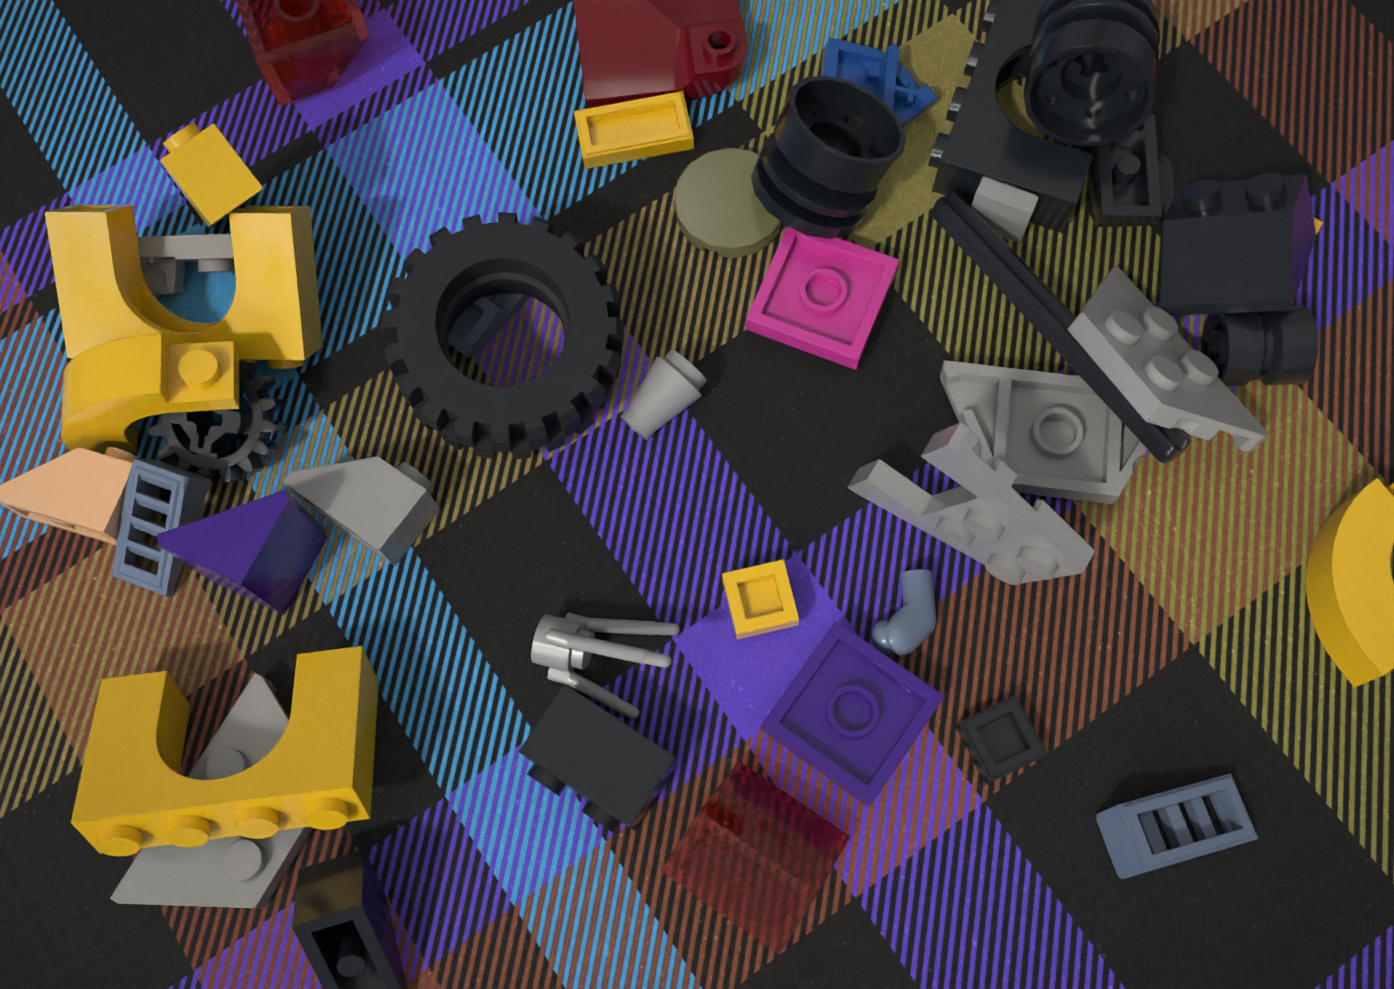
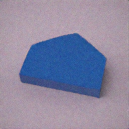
M829 37L823 49L820 76L848 80L869 90L890 107L901 121L902 127L932 106L938 98L927 84L920 87L898 60L900 50L895 43L889 46L884 53L879 49Z

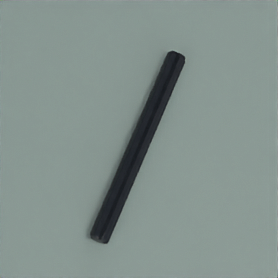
M951 191L944 197H940L934 204L935 209L932 215L941 227L1159 462L1166 464L1179 457L1191 442L1187 433L1179 428L1169 429L1146 422L1067 330L1076 316L958 192Z

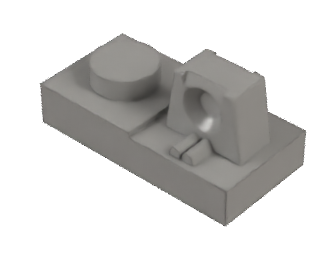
M231 234L137 237L142 272L153 295L183 294L186 261L198 263L199 273L235 272Z

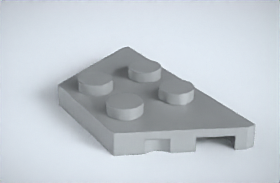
M1113 267L1067 330L1146 422L1169 429L1179 428L1189 435L1205 440H1210L1221 430L1228 432L1233 437L1239 450L1245 452L1253 451L1270 434L1218 378L1219 371L1213 361L1203 353L1193 350L1177 332L1179 327L1174 318L1161 308L1155 307L1119 267Z
M947 360L943 362L940 380L958 422L965 424L980 438L973 450L990 467L995 459L1003 460L1018 475L1011 486L1017 493L1113 504L1129 481L1137 464L1148 450L1080 376Z
M254 673L188 778L213 780L235 775L259 762L274 748L284 734L290 718L275 695L277 691L271 681ZM303 827L280 830L275 835L262 839L243 836L210 839L202 846L191 848L178 847L172 844L142 848L110 899L118 904L264 909L313 828Z

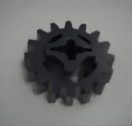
M241 359L239 361V409L158 414L161 415V423L148 429L150 436H165L168 442L158 454L161 458L179 456L181 459L178 463V468L192 473L198 471V475L211 479L210 483L218 482L220 476L225 483L242 480L243 470L247 473L260 472L264 469V466L258 455L277 454L280 450L270 440L271 433L286 431L287 424L274 420L273 411L279 410L286 405L285 399L269 398L267 393L273 387L276 380L273 376L255 378L258 362ZM244 393H245L246 397L248 398L249 403L247 402V400H246L245 397L243 396ZM213 412L222 414V423L213 420ZM248 434L249 436L245 443L236 451L237 441Z

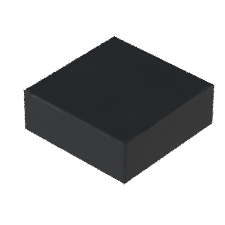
M1016 695L955 725L985 785L1048 755Z

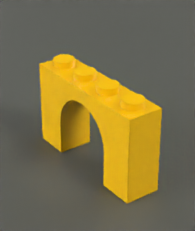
M73 204L45 212L67 358H75L85 350L109 341L140 335L162 334L168 345L234 341L239 350V361L241 359L267 360L269 368L290 369L304 365V360L323 347L310 206L250 205L229 213L236 290L232 305L221 321L213 323L194 322L179 317L165 308L152 294L144 279L141 268L133 205Z
M357 646L297 654L291 713L284 734L274 748L253 766L235 775L213 780H197L181 775V760L190 703L167 671L102 679L71 824L100 854L129 856L137 853L140 848L171 844L178 847L191 848L202 846L210 839L233 836L262 839L271 837L280 830L303 827L332 830L344 826L349 821L371 819L379 681L363 647Z

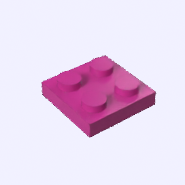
M787 226L747 315L746 330L856 370L893 283L900 260L840 238L826 239L807 236Z

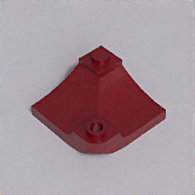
M573 0L586 109L683 91L685 101L703 98L724 90L735 82L747 68L748 46L744 20L742 21L739 0ZM715 45H724V46H727V47L724 48V49H714V48H712V47L715 46Z

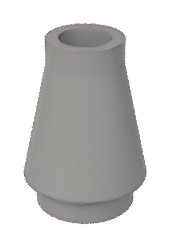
M671 349L663 359L656 357L630 405L620 418L642 438L648 440L656 430L702 397L699 390L707 382V379L687 359Z

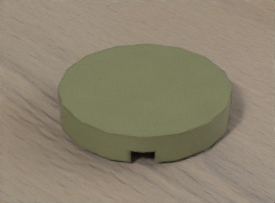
M725 148L707 152L691 162L679 177L674 195V209L679 229L693 246L702 251L706 248L710 251L718 252L720 257L737 258L755 254L772 243L779 234L783 223L764 208L754 193L751 175L759 157L757 153L736 148Z

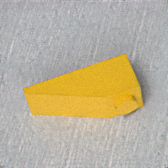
M193 122L163 143L170 153L160 159L161 164L208 228L253 198L263 189L214 123L201 131Z

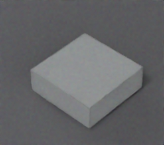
M982 177L972 207L998 235L1020 243L1039 197L989 177Z

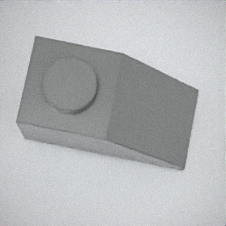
M379 456L291 471L282 481L302 502L394 567L440 510L428 492L432 483L423 474L405 462H402L396 469Z

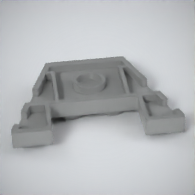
M962 422L933 434L920 456L961 486L936 495H930L881 459H877L860 467L847 487L868 501L985 565L986 570L991 575L1011 585L1082 574L1095 552L1044 500H1036L1033 507L1011 487L1018 475L1003 460L995 459L990 467L973 450L980 438Z

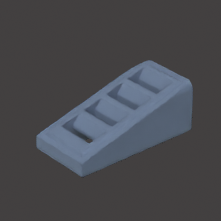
M134 458L126 485L112 576L163 596H173L183 562L164 549L143 543L146 533L157 536L159 533L197 521L211 479L159 460ZM161 487L171 491L170 502L158 498ZM154 510L167 515L166 525L151 520ZM141 555L159 562L157 574L135 566L138 556Z
M1231 774L1122 803L1096 815L1097 824L1115 871L1120 879L1140 875L1258 839ZM1209 795L1224 834L1217 836L1202 797ZM1183 803L1198 842H1193L1178 804ZM1154 811H1157L1171 845V850H1167L1152 813Z

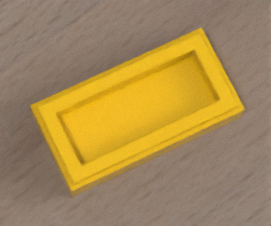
M683 91L574 111L585 169L694 149V137Z

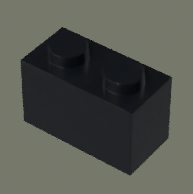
M565 684L518 751L533 763L527 772L528 776L560 796L566 786L583 796L588 801L581 812L612 833H615L621 823L634 832L637 830L678 766L675 756Z

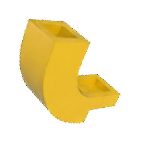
M162 334L126 337L102 343L85 350L68 363L63 373L61 438L63 443L70 451L80 447L104 454L107 447H114L129 453H137L139 419L165 413L239 409V350L234 341L168 345Z
M1378 478L1348 498L1326 519L1312 544L1306 569L1307 603L1317 635L1326 652L1354 688L1382 677L1394 669V581L1390 567L1391 551L1394 544V483L1386 488Z

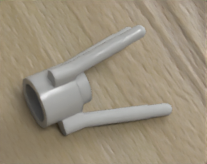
M569 612L565 618L545 614L540 620L534 635L531 660L533 663L549 667L548 680L569 685L608 708L614 709L630 719H635L639 715V710L635 706L574 672V669L585 670L590 662L592 653L667 668L671 664L669 655L595 639L594 632L674 636L679 633L680 629L675 623L588 618Z

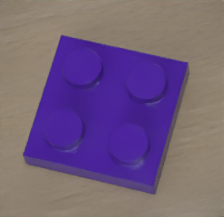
M835 621L764 720L761 730L869 807L945 696L845 626Z

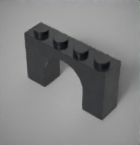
M990 0L980 31L989 34L985 44L977 41L973 43L963 75L972 77L967 89L959 86L956 87L946 116V120L954 122L950 135L939 132L928 162V166L937 169L932 191L942 195L955 191L968 203L972 204L982 177H989L1038 196L1039 198L1029 223L1063 233L1077 204L1093 155L1032 136L1020 130L1004 115L996 97V93L1005 85L1026 77L1030 62L1033 29L1039 10L1048 0Z

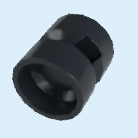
M1304 305L1292 306L1291 310L1262 311L1259 314L1257 312L1208 314L1202 330L1201 353L1213 361L1219 371L1218 378L1227 387L1246 386L1249 381L1257 379L1263 385L1305 384L1311 378L1318 355L1316 321L1311 310Z

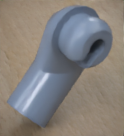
M920 569L901 573L903 607L890 618V621L881 620L875 624L872 630L874 647L883 654L890 655L896 653L899 656L910 654L935 629L936 610L931 571Z

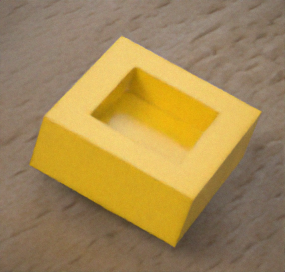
M784 559L722 573L723 586L737 640L799 625V616Z

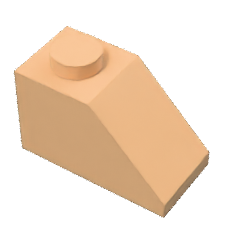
M78 447L1 484L0 505L23 518L117 545L127 480L134 458L139 457L114 447H107L104 454Z

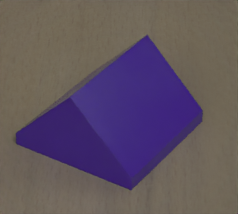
M286 490L159 533L157 534L159 547L208 580L284 615L325 544L327 536L324 527Z

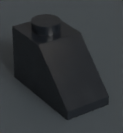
M365 849L298 869L292 928L323 989H407L388 900Z

